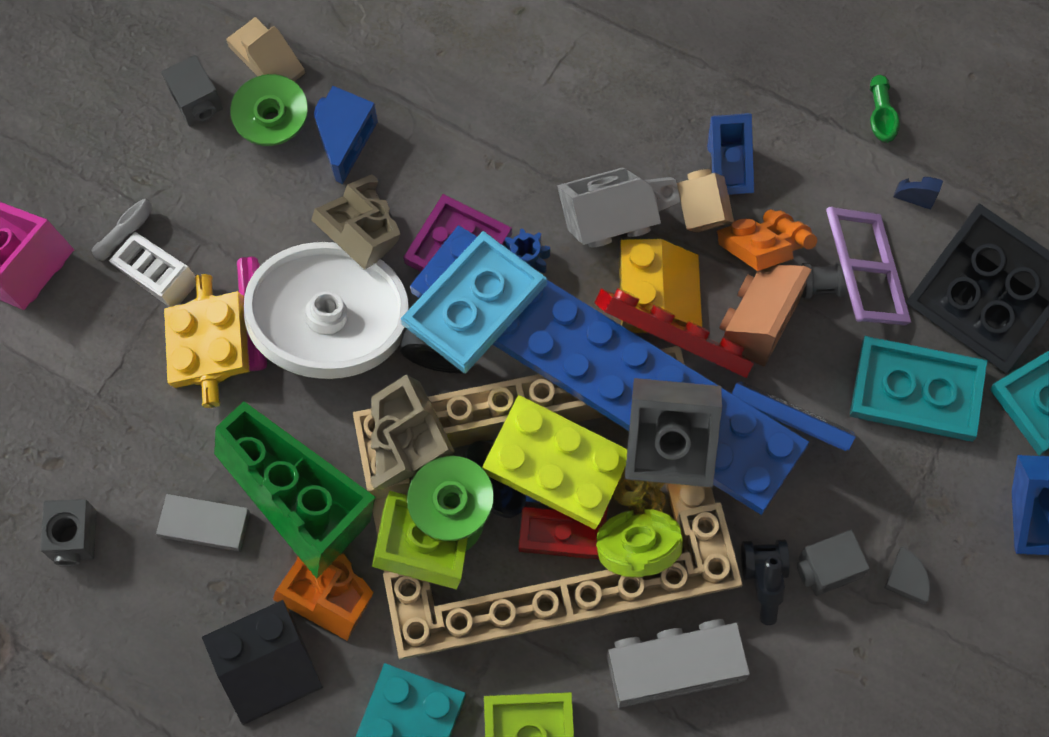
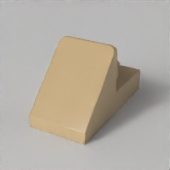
M256 17L226 39L229 48L257 76L275 74L287 77L295 82L305 74V69L280 31L275 26L268 30Z

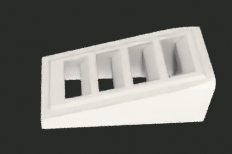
M134 232L109 260L113 266L169 307L180 305L196 286V276L187 265L137 232ZM144 249L145 252L130 266V262ZM154 258H156V259L154 260V262H153V263L147 268V270L142 274V272L146 269V267L153 261ZM168 267V269L164 272V274H163V275L158 279V281L155 283L154 281H155V280L162 274V272Z

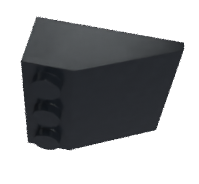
M978 203L906 303L1007 374L1049 319V250Z

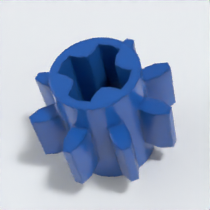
M520 229V234L513 239L510 237L505 238V247L535 270L546 273L547 264L543 259L550 257V246H541L540 232L532 235L526 233L524 229Z

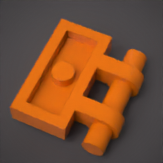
M767 210L763 215L764 223L761 224L753 219H739L734 221L731 226L717 230L719 245L757 271L794 259L793 251L803 247L809 250L817 244V237L812 233L809 226L799 221L794 222L789 214L781 210Z

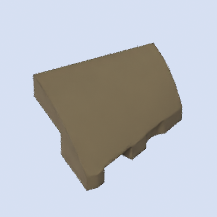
M372 174L347 184L342 197L315 208L311 219L364 270L384 257L398 242L401 235L396 222L389 216L390 208L387 201L380 200L375 190L378 180Z
M406 374L371 397V415L375 421V429L371 434V449L376 450V476H371V484L374 489L379 491L414 476L428 462L440 457L451 456L455 453L420 381Z

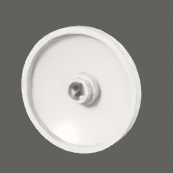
M334 242L301 244L275 254L255 271L247 285L244 296L245 325L250 339L256 348L277 366L306 377L336 379L354 376L371 370L394 353L406 331L400 318L408 311L407 293L400 278L393 269L380 259L364 270Z

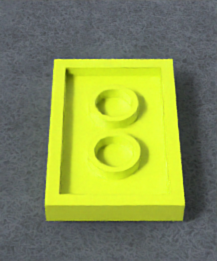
M518 395L482 468L489 477L595 530L626 467L627 449Z

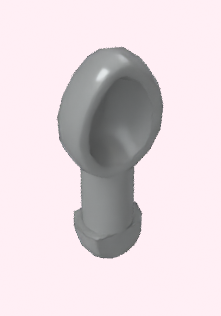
M142 199L131 206L120 217L117 225L100 242L94 245L91 251L95 259L100 261L106 260L131 233L135 232L145 223L152 210L151 203L147 199Z

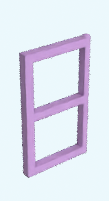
M828 207L826 211L856 321L896 325L911 323L881 214ZM839 220L872 224L882 262L850 259ZM853 270L886 274L897 314L865 311Z

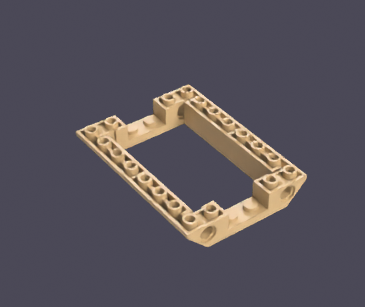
M674 346L660 349L684 364L680 347ZM540 374L428 397L453 448L470 445L477 441L485 442L496 439L518 395L574 423L606 417ZM370 408L353 412L367 491L375 496L373 516L378 537L384 504L389 490L406 495L410 486V478L379 491L373 488L371 476H376V450L371 449V434L375 429V421L371 415ZM665 483L674 520L679 523L681 529L683 554L671 567L654 575L626 577L609 570H603L435 606L430 582L384 570L383 577L399 660L742 587L743 584L721 502L715 503L711 487Z

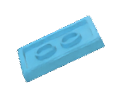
M482 231L400 318L401 323L466 374L547 285V278L486 232Z

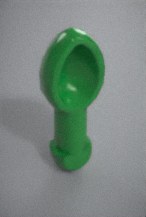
M877 75L870 82V91L873 92L875 110L870 118L871 129L877 139L884 143H889L898 134L900 119L897 111L890 104L889 80L886 76Z

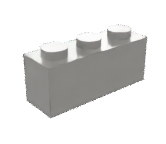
M717 619L700 624V630L683 634L682 628H673L657 633V639L641 642L640 637H630L616 641L614 643L615 648L608 649L607 660L618 708L745 682L750 673L737 623L725 625L724 619Z

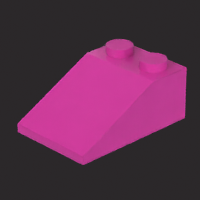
M0 202V300L25 310L38 297L41 289L51 277L63 267L66 259L72 254L74 249L47 219Z

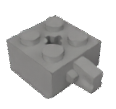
M623 167L557 185L568 231L581 244H588L591 248L607 245L612 242L611 237L627 233L628 237H634L650 232V226L661 223L659 211L680 202L678 186L674 178L666 177L643 180Z

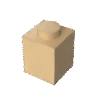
M703 169L687 174L688 180L677 183L687 230L701 232L734 222L724 176L711 173V169Z

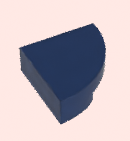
M923 177L922 182H910L908 178L902 180L897 185L893 197L931 210L943 181L933 177Z

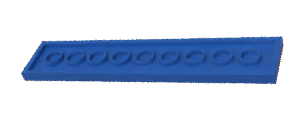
M458 225L410 285L411 293L420 298L477 236ZM548 280L544 289L492 344L628 431L630 427L634 378L718 386ZM721 388L722 412L713 485L762 515L807 449L809 441Z

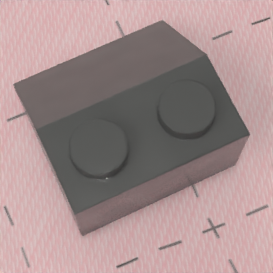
M634 378L625 479L713 488L722 412L721 386Z

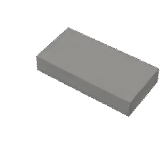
M166 494L156 535L159 538L241 552L250 511L245 507Z

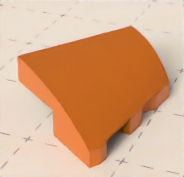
M343 553L317 579L302 560L297 557L296 562L275 591L273 600L276 602L283 600L290 610L348 641L374 592L363 578L354 574L351 562Z

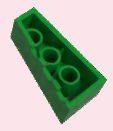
M245 401L216 426L214 455L317 579L370 523L375 496Z

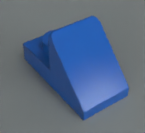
M752 114L711 116L707 150L711 153L712 173L725 177L728 195L754 193Z

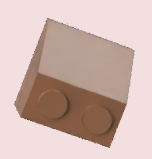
M774 265L757 271L755 277L748 274L737 295L743 298L737 310L731 307L728 309L719 329L725 331L724 338L744 347L743 356L765 367L800 302L812 269L806 266Z

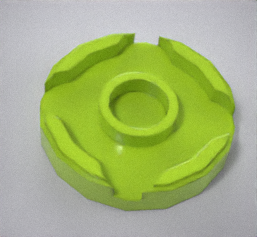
M644 509L645 514L634 515L633 510L625 511L610 518L599 529L597 534L596 546L600 563L609 571L626 577H644L658 574L671 567L681 556L683 538L679 523L670 515L654 509Z

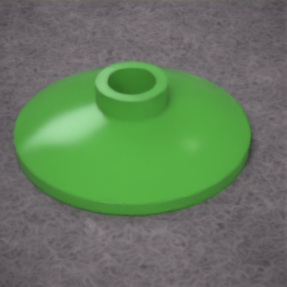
M267 74L248 80L237 90L231 102L230 115L236 131L244 139L261 146H274L289 141L301 131L308 116V103L303 90L293 80L281 75ZM269 113L278 114L273 119H265L266 115Z
M444 456L425 464L413 477L407 494L408 510L416 526L426 535L442 541L461 540L476 533L488 520L494 503V491L487 473L474 461L460 456ZM449 497H459L460 504L458 507L449 509L445 506Z

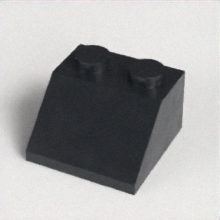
M283 600L202 636L218 679L242 725L323 688L291 611Z

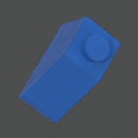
M332 86L327 97H322L318 101L314 110V118L335 180L343 184L378 123L373 102Z

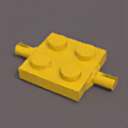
M201 274V276L197 275L195 277L197 298L189 303L164 308L168 384L174 388L192 384L201 385L202 406L204 408L220 406L218 383L230 376L250 372L247 329L244 319V296L238 291L213 296V277L209 274Z

